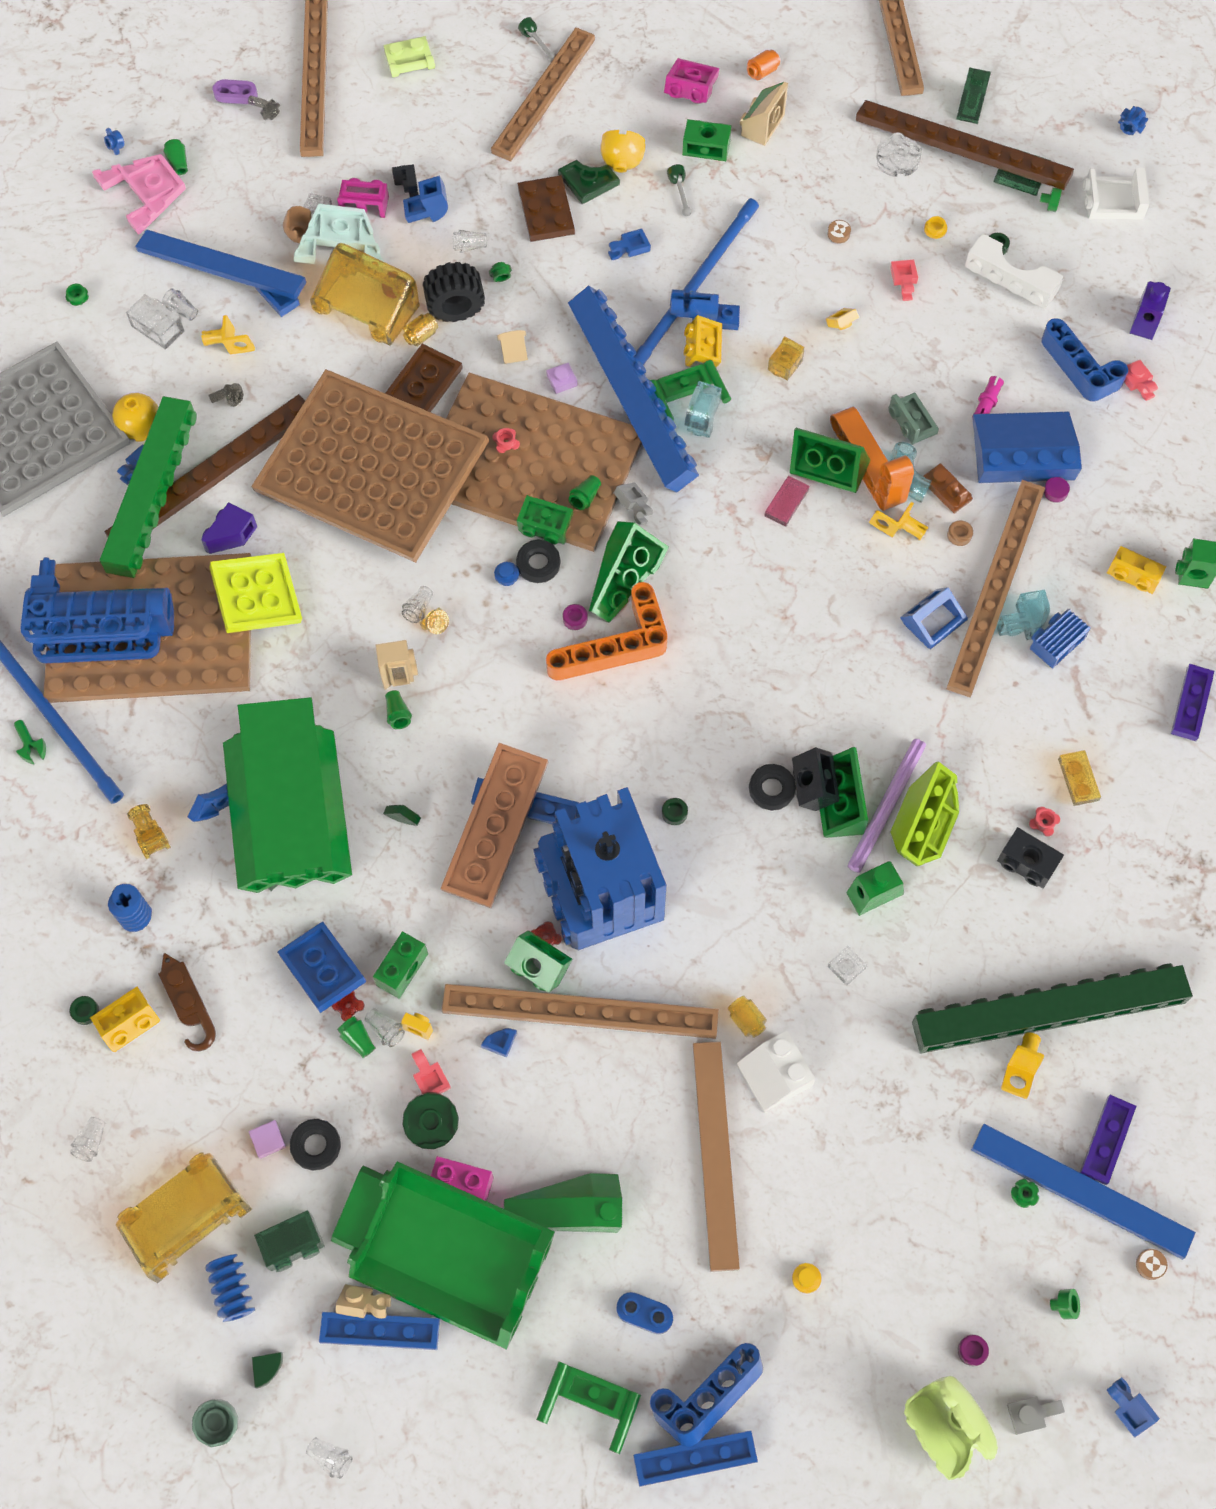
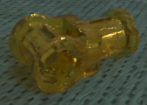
M140 804L130 809L127 817L133 821L136 827L133 831L137 837V843L145 858L149 859L151 854L164 848L168 850L171 846L162 828L156 820L152 819L149 813L151 811L149 805Z

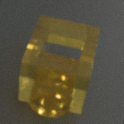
M784 336L782 343L769 358L768 370L775 376L782 377L788 381L802 363L805 347Z

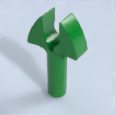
M17 720L14 723V727L23 743V747L16 751L17 754L24 761L34 765L30 757L31 749L33 748L38 751L40 757L44 760L46 754L45 741L42 738L37 741L33 740L24 721Z

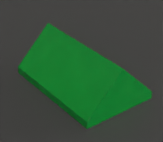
M796 427L793 436L790 474L856 493L870 463V458L864 447Z
M851 747L833 755L840 801L820 809L823 836L825 838L863 835L868 824L857 748Z

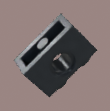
M815 747L792 758L793 775L797 790L796 797L799 807L818 811L840 801L832 752Z
M1017 827L997 861L1007 871L1016 872L1023 876L1029 884L1044 889L1064 854ZM1029 856L1035 863H1027L1023 857Z

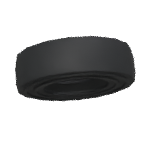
M538 539L525 543L519 549L516 564L519 573L524 579L533 583H543L555 577L559 571L561 560L559 551L553 544ZM535 554H542L546 556L548 563L545 567L536 569L529 564V559Z
M766 764L756 769L752 774L749 782L750 797L762 809L770 811L780 810L786 807L794 798L796 790L795 779L785 767L777 764ZM767 779L778 780L782 785V791L775 796L766 794L762 789L764 781Z
M310 1119L299 1124L293 1131L290 1139V1153L294 1161L302 1168L312 1171L323 1170L330 1166L338 1157L341 1148L340 1136L336 1128L328 1121L321 1119ZM313 1134L322 1135L326 1140L325 1149L318 1155H310L305 1150V1141Z

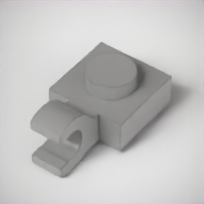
M635 482L617 486L614 494L627 510L633 509L634 519L637 524H646L648 520L644 515L653 514L652 508L646 504L649 500Z
M1037 1396L1007 1404L1016 1435L1045 1428V1417L1065 1412L1061 1400L1040 1405Z

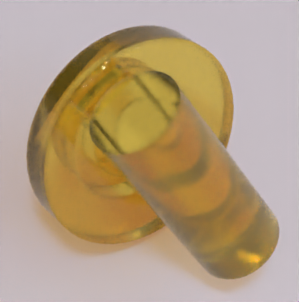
M438 607L432 610L419 624L424 630H428L433 634H441L449 625V617L445 611Z

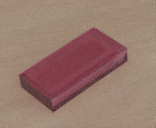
M788 476L766 509L764 516L786 527L808 493L810 486Z

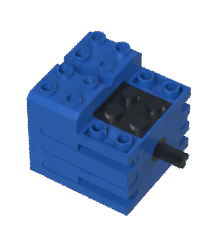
M628 787L617 790V805L611 806L607 794L596 797V800L590 802L584 801L576 804V819L569 820L565 808L555 811V822H552L554 832L541 836L538 841V848L533 849L536 867L538 872L542 873L544 879L543 885L548 897L553 896L551 900L555 918L557 921L562 920L560 921L561 934L565 945L570 944L572 948L581 950L664 921L667 885Z

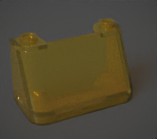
M338 243L331 252L310 299L311 307L316 313L327 315L333 308L367 324L371 337L375 341L383 342L389 346L392 345L420 306L417 285L411 275L344 243Z
M201 1152L195 1155L189 1161V1166L134 1208L128 1207L117 1216L119 1220L115 1225L145 1275L156 1283H159L169 1275L166 1270L168 1264L175 1266L178 1263L176 1259L221 1224H229L231 1222L228 1218L229 1216L234 1217L238 1214L242 1218L252 1210L211 1153L204 1154Z

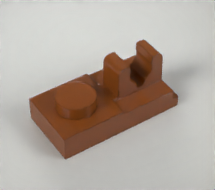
M941 463L922 476L921 482L954 514L973 499L971 497L972 494Z

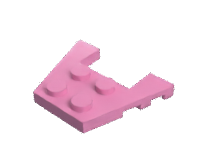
M162 154L134 160V164L123 167L120 164L113 165L111 170L103 172L100 169L92 171L94 178L104 191L125 180L142 201L144 206L126 215L127 221L138 235L186 189L184 182Z

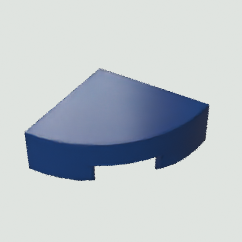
M505 1028L496 1031L484 1039L481 1048L507 1058L517 1035V1030Z

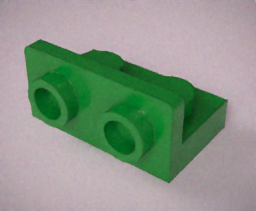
M526 495L517 518L518 530L527 537L533 538L537 536L551 544L556 545L560 543L564 545L566 542V532L574 514L573 509Z

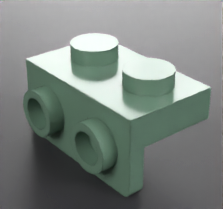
M915 392L903 398H899L897 394L892 395L888 407L889 413L893 419L897 420L903 436L908 437L912 445L938 434V426Z

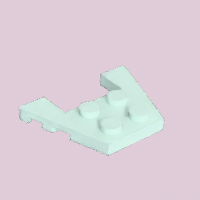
M318 204L308 224V229L294 253V262L315 264L316 245L363 250V270L384 272L385 262L381 258L378 243L374 240L373 230L365 209Z

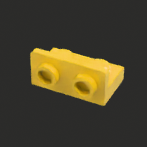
M697 315L691 323L686 325L684 330V336L686 337V345L683 351L685 366L690 367L695 361L705 363L708 360H712L715 367H717L721 363L722 323Z
M1120 546L1107 574L1113 576L1116 580L1125 581L1135 586L1140 591L1153 594L1167 566Z
M138 986L90 1017L101 1038L112 1052H116L160 1022L159 1017L151 1008Z

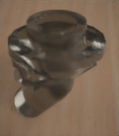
M252 95L249 96L248 104L262 108L260 114L264 120L268 118L273 120L279 114L280 110L278 108L280 104L273 99L267 101Z
M233 383L231 385L226 384L223 389L213 392L208 396L212 403L226 398L228 405L235 407L243 400L244 393L240 384Z

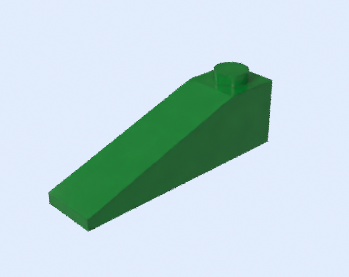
M617 521L605 548L589 611L605 622L610 623L628 603L633 586L639 582H644L650 574H654L659 569L669 546L635 522Z
M589 1173L504 1199V1209L552 1231L618 1233L622 1228V1193L618 1174Z

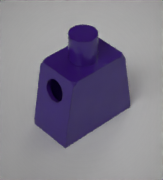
M1147 282L1129 334L1153 340L1171 288L1162 282ZM1152 313L1151 320H1146L1143 317L1144 314Z

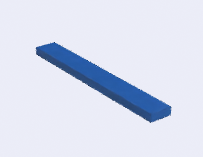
M147 229L135 246L138 252L295 300L307 283L303 276Z
M986 1124L982 1125L971 1151L1182 1260L1186 1258L1195 1236V1231Z

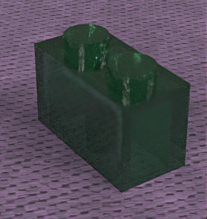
M309 1210L254 1235L265 1265L270 1271L282 1272L292 1267L293 1261L303 1257V1260L310 1259L320 1253L319 1249L325 1247L314 1217Z

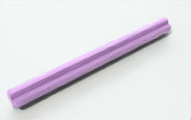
M919 739L912 741L848 863L850 870L857 873L861 872L926 747L925 742Z

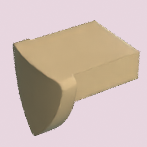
M509 331L497 335V339L501 343L504 364L528 360L524 336H526L525 331Z

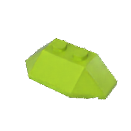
M939 761L935 762L908 788L890 831L897 853L915 866H921L941 858L959 814V800L956 783H958L957 775Z

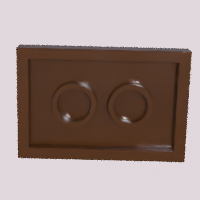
M562 175L517 183L530 242L575 234Z
M422 343L385 394L431 412L463 369L462 363Z

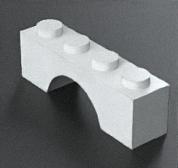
M982 234L969 251L965 267L989 279L991 282L1010 290L1012 293L1029 300L1034 305L1046 309L1059 291L1064 276L1044 265L1034 270H1021L1011 266L1003 256V244Z

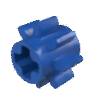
M1133 106L1131 110L1128 108L1123 110L1118 123L1121 124V130L1127 135H1134L1136 131L1141 134L1146 127L1145 124L1148 118H1146V113L1142 108Z

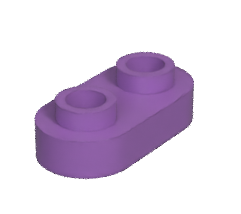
M222 79L217 81L212 88L215 99L222 103L250 104L258 97L256 86L250 81Z

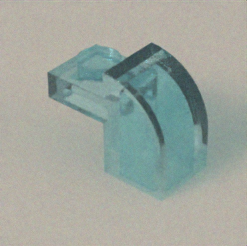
M701 381L698 382L686 413L684 425L687 426V431L696 436L710 438L713 431L714 416L721 402L722 388Z
M1045 589L1020 594L1016 603L1018 613L1001 616L997 625L999 636H1016L1024 632L1026 640H1031L1038 629L1044 628L1050 614V604Z

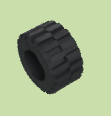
M448 262L445 265L436 266V269H431L429 274L424 277L422 285L427 310L437 320L442 319L443 322L467 320L468 317H473L475 313L480 312L481 307L485 304L480 273L474 266H470L468 263Z

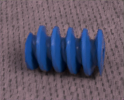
M120 884L114 888L108 900L109 911L125 930L129 932L143 930L151 920L152 908L135 886Z
M237 1254L215 1259L205 1266L206 1271L212 1273L208 1277L209 1283L216 1284L212 1287L211 1293L219 1295L214 1300V1305L222 1307L217 1311V1316L225 1318L223 1322L243 1318L255 1311V1307L245 1306L246 1303L252 1300V1296H243L242 1294L250 1287L248 1284L239 1283V1281L246 1277V1273H237L236 1271L244 1265L243 1262H234V1258L238 1256Z

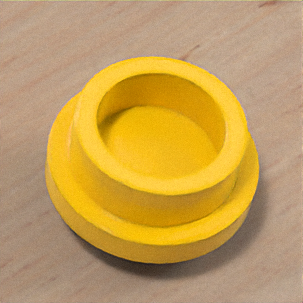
M931 217L925 223L924 232L930 238H942L947 232V224L942 217Z
M800 1264L792 1274L793 1285L802 1293H812L821 1284V1273L813 1264Z

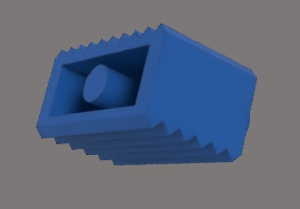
M1067 609L1062 615L1057 612L1048 622L1049 626L1045 630L1041 627L1031 638L1033 643L1030 650L1052 669L1086 639L1091 629L1086 622L1079 619L1070 609Z

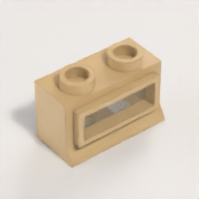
M406 640L375 644L378 668L384 690L391 685L394 687L414 682V676L418 675L414 650L408 649Z

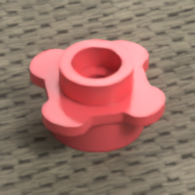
M502 428L493 434L492 438L497 444L496 450L499 453L519 448L520 443L515 438L516 432L514 429Z
M1038 807L1035 811L1036 816L1029 821V826L1032 829H1038L1043 832L1044 836H1052L1054 833L1053 828L1056 824H1059L1060 817L1051 809Z

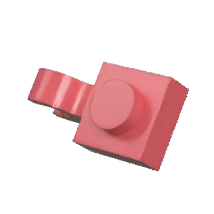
M914 259L891 261L890 270L894 286L901 285L903 301L912 300L913 284H917L918 281Z
M1137 360L1127 365L1128 373L1124 383L1131 391L1138 389L1146 401L1154 398L1153 391L1157 390L1158 387L1152 381L1153 375L1143 362Z
M422 1049L411 1054L420 1070L413 1077L422 1093L437 1092L441 1094L451 1088L438 1062L430 1066Z

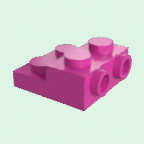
M677 58L666 76L664 93L674 98L690 99L694 103H707L712 94L713 85L718 78L720 68Z

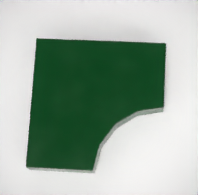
M575 160L558 169V175H562L564 183L581 204L620 185V179L608 165L589 167Z

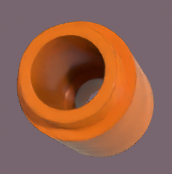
M765 50L751 58L747 64L749 76L755 80H761L776 71L780 65L779 55L774 50Z

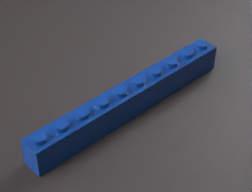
M588 285L571 299L568 304L664 486L677 493L699 476L695 468L697 464L693 457L686 452L685 448L687 445L685 441L677 435L675 431L676 424L666 415V406L660 398H657L655 394L656 387L645 376L646 369L641 362L637 361L635 357L637 354L636 350L627 342L625 330L617 324L615 320L617 315L608 307L606 295L600 289L596 290Z

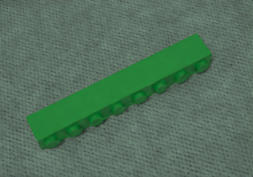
M163 396L99 560L106 573L135 578L137 570H140L142 567L144 551L150 546L153 527L155 528L158 524L159 511L166 503V493L169 486L173 484L176 466H179L181 463L182 450L189 442L191 426H194L196 423L197 414L193 409L191 401Z

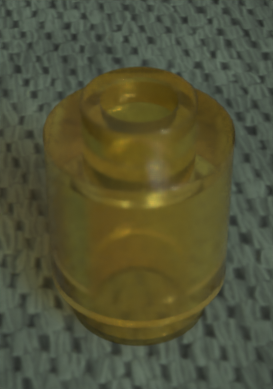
M420 314L403 328V337L409 345L418 347L436 333L435 330L438 329V323L431 314Z
M745 995L735 1000L727 1008L731 1013L729 1015L745 1037L751 1035L755 1038L766 1029L764 1024L767 1022V1019L751 999L748 1000Z

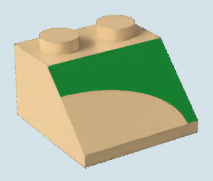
M782 82L765 88L758 97L753 98L749 111L747 113L744 112L740 120L742 137L764 146L766 145L785 115L788 83Z

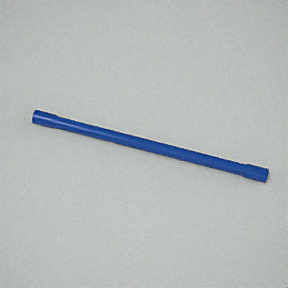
M749 198L738 212L737 217L683 289L685 293L697 291L743 226L759 208L756 200ZM671 307L643 345L636 351L635 357L642 365L646 363L654 348L676 320L677 316L670 314Z
M0 640V661L91 775L111 804L119 802L124 796L123 792L112 778L107 776Z

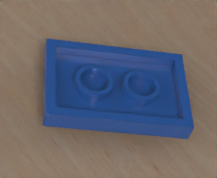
M323 921L277 951L280 958L320 1013L366 983L364 976Z

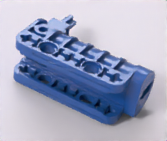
M44 557L43 560H40L39 575H31L30 588H27L24 595L20 629L25 640L33 643V654L41 663L150 659L159 653L161 636H173L174 607L168 588L60 592V584L54 575L56 561L50 560L49 557ZM125 642L128 644L124 651L115 650L119 643ZM146 643H151L152 646H149L148 650L145 651L143 647L146 646ZM96 645H100L101 648H99L97 652L92 651V649H95ZM67 646H77L75 652L64 653V650ZM45 647H48L50 649L46 652V654L41 653L45 650Z

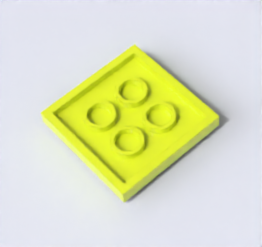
M284 553L210 562L209 567L227 633L301 623L302 615Z

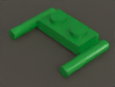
M712 360L659 378L658 380H650L656 387L655 394L657 398H660L666 406V415L674 420V417L667 405L668 402L709 389L711 384H714L724 404L731 401V397Z
M558 1361L536 1420L548 1424L559 1395L599 1413L618 1419L619 1423L609 1450L620 1454L641 1395Z

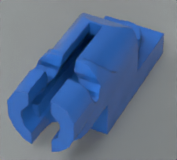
M672 289L670 314L677 317L692 318V321L699 315L722 323V329H739V305L719 304V294L699 293L696 291L685 293L684 290Z

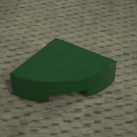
M405 805L386 806L383 813L393 820L418 826L421 819L418 814Z
M282 1352L252 1357L254 1386L256 1389L266 1386L277 1375L283 1362Z

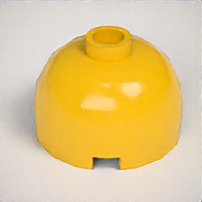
M619 130L605 132L602 135L600 146L604 162L619 173H624L638 166L643 159L646 147L645 139L641 135L632 131H627L626 135L619 134Z
M126 394L118 399L113 408L112 418L114 424L121 431H124L129 439H135L136 442L145 441L158 410V405L150 396L145 394Z

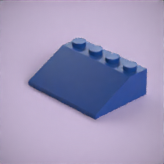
M1069 411L973 414L978 483L1021 482L1022 480L1038 482L1048 481L1053 477L1072 481L1077 478L1082 470L1080 446Z

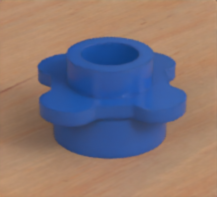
M106 128L105 145L109 150L112 149L115 155L120 154L119 149L124 148V139L118 130L112 131L110 128Z

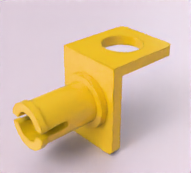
M227 315L223 316L221 329L202 331L201 337L205 346L223 343L230 355L255 351V346L248 335L234 336L235 328ZM244 342L247 345L244 347H238L234 345V343Z
M912 501L898 522L879 510L874 513L869 521L871 525L892 538L897 530L902 528L921 540L928 529V526L910 516L911 513L909 511L914 505ZM878 519L884 520L889 526L882 525Z
M1032 1032L1025 1033L1022 1044L1016 1047L1007 1064L1001 1085L1003 1091L1024 1099L1028 1098L1034 1075L1044 1059V1055L1037 1052L1041 1042V1038L1037 1034ZM1012 1076L1022 1078L1025 1087L1021 1089L1015 1088L1010 1083V1078Z

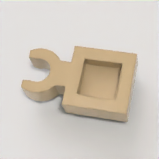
M345 1284L335 1304L336 1313L364 1318L368 1312L372 1313L376 1318H386V1307L391 1306V1296L388 1294L374 1296L373 1289Z

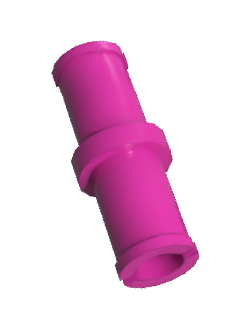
M997 376L989 378L984 392L979 395V403L974 414H990L992 408L996 406L998 402L997 396L1004 384L1000 377L996 385L994 383Z

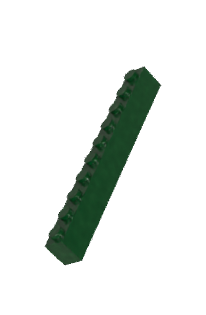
M1172 963L1158 966L1157 970L1153 971L1141 968L1130 972V975L1126 976L1114 973L1105 976L1104 980L1094 981L1093 978L1083 979L1077 982L1078 985L1073 986L1061 983L1052 986L1051 990L1046 991L1034 988L1025 991V995L1014 996V993H1007L999 996L998 1000L988 1001L987 998H981L972 1001L971 1005L966 1006L954 1003L945 1006L944 1010L939 1011L927 1008L918 1011V1015H915L912 1025L919 1052L922 1054L1023 1035L1027 1032H1039L1186 1004L1193 995L1183 965L1173 967Z

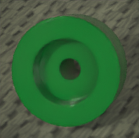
M1052 187L1050 194L1041 193L1039 202L1048 203L1047 211H1057L1062 189Z
M1061 1289L1058 1293V1298L1050 1300L1051 1310L1059 1311L1060 1316L1064 1320L1078 1319L1080 1315V1300L1075 1289Z

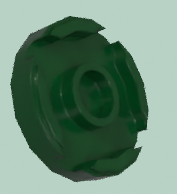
M425 1092L417 1095L408 1103L403 1112L402 1125L405 1135L413 1144L422 1149L434 1150L445 1146L453 1138L458 1129L459 1116L455 1105L448 1097L437 1092Z

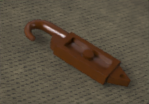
M164 953L161 972L158 975L179 1020L186 1026L201 1024L206 1035L204 1041L200 1044H193L189 1039H185L184 1043L192 1051H204L211 1047L215 1041V1027L186 964Z

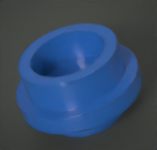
M502 562L495 568V579L503 586H511L519 578V569L514 563Z

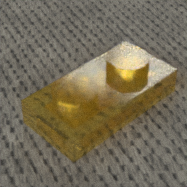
M1082 750L1060 755L1058 761L1073 806L1099 801L1101 795L1086 751Z

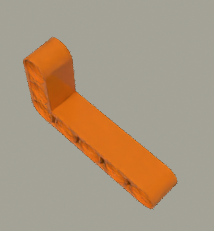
M854 406L832 414L830 422L838 439L862 446L867 452L870 463L863 481L879 508L885 511L906 502L914 475V468L909 457L903 455L888 461Z
M639 582L632 588L631 604L638 626L637 630L550 651L546 657L548 676L556 681L663 655L667 649L668 636L653 587L649 583ZM645 596L647 599L641 600L638 597ZM650 617V618H653L654 620H653V621H645L644 619ZM653 639H658V640H660L661 642H660V643H652L651 640H653ZM628 645H634V646H636L637 648H635V649H628L627 646H628ZM611 651L612 654L603 655L602 652ZM579 657H587V658H588V659L585 660V661H579V660H577ZM554 663H562V664H563L561 667H554V666H553Z

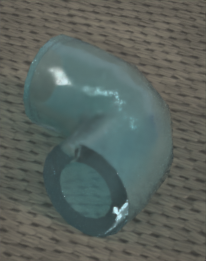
M898 442L892 450L890 461L903 455L909 457L914 468V475L908 496L922 503L932 480L923 477L916 471L914 460L917 456V451L914 446L906 442Z

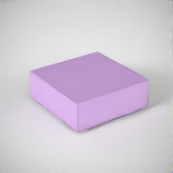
M276 1120L249 1131L259 1159L286 1148Z

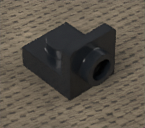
M414 164L392 167L394 184L396 186L403 185L404 192L409 193L410 197L419 195Z

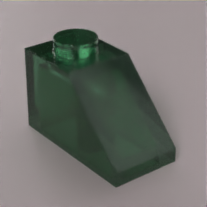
M969 67L956 120L978 124L991 75L990 71Z

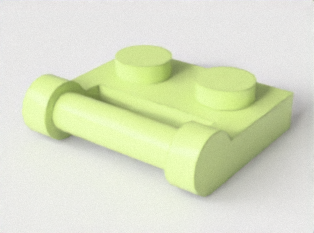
M426 36L383 45L392 78L398 77L401 73L419 69H435Z

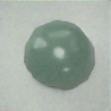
M212 1399L202 1403L192 1417V1431L195 1437L208 1447L227 1444L238 1429V1415L235 1408L228 1401L222 1399Z

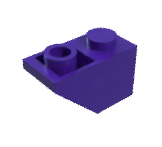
M228 502L224 509L217 513L216 520L211 527L207 528L202 535L201 541L205 551L212 554L244 546L257 528L254 515Z

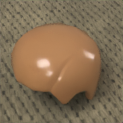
M292 206L287 210L282 225L285 234L293 242L300 244L303 235H305L308 229L311 211L302 206Z

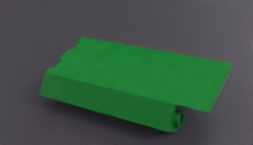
M312 697L238 704L240 733L234 734L232 738L223 742L237 888L259 893L276 884L296 889L313 880L335 884L352 876L335 735L333 730L323 728L321 725H315Z
M397 1161L392 1170H386L384 1174L364 1165L361 1167L332 1234L331 1242L351 1250L347 1261L350 1264L349 1278L384 1294H388L399 1301L507 1350L520 1324L525 1305L534 1290L541 1266L547 1258L555 1231Z

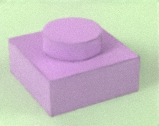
M569 363L546 370L547 377L555 394L577 386V379Z

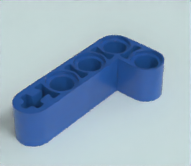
M1054 318L1047 322L1041 342L1086 400L1099 401L1121 389L1128 373V367L1124 362L1114 360L1100 367L1063 320Z
M750 1343L739 1345L685 1402L669 1389L662 1388L655 1391L650 1398V1407L657 1423L681 1445L690 1447L697 1444L762 1375L763 1364L759 1350ZM725 1381H734L729 1387L722 1386ZM706 1402L714 1403L712 1407L708 1409L701 1408V1406ZM665 1404L672 1405L667 1411H659ZM684 1424H693L692 1428L687 1431L680 1430Z

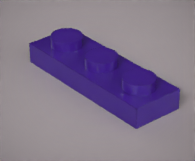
M1193 664L1188 665L1171 730L1172 735L1192 741L1198 740L1214 670Z
M1111 1094L1107 1097L1082 1164L1081 1174L1104 1185L1109 1184L1136 1110V1105Z

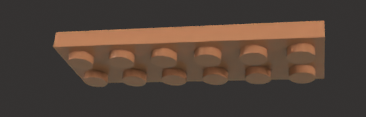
M498 743L440 888L442 891L490 909L492 908L549 763L547 759Z

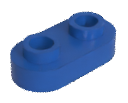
M633 1292L623 1294L617 1302V1314L627 1324L653 1334H664L672 1326L673 1313L663 1303ZM629 1302H633L637 1306L636 1311L633 1313L628 1312L625 1308ZM655 1313L663 1314L664 1321L662 1323L654 1322L653 1315Z

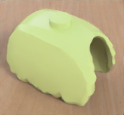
M955 1377L939 1378L919 1390L906 1401L904 1414L907 1417L906 1422L915 1430L922 1448L928 1452L929 1457L933 1461H936L938 1471L948 1480L960 1479L965 1475V1472L969 1470L974 1448L986 1460L995 1458L998 1447L994 1432L974 1398Z

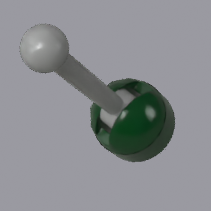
M531 17L524 18L520 22L518 30L525 37H533L546 52L549 61H552L556 54L551 52L537 36L535 21Z
M681 164L672 165L667 169L668 179L671 183L677 184L684 208L682 213L684 216H689L691 209L687 205L681 184L686 177L685 169Z

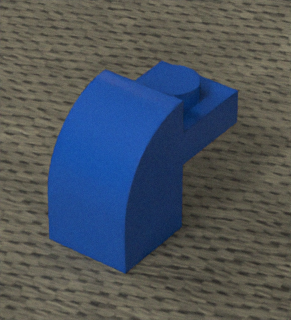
M440 175L419 181L420 195L403 200L405 218L408 223L428 217L431 218L432 222H435L447 213L446 189Z

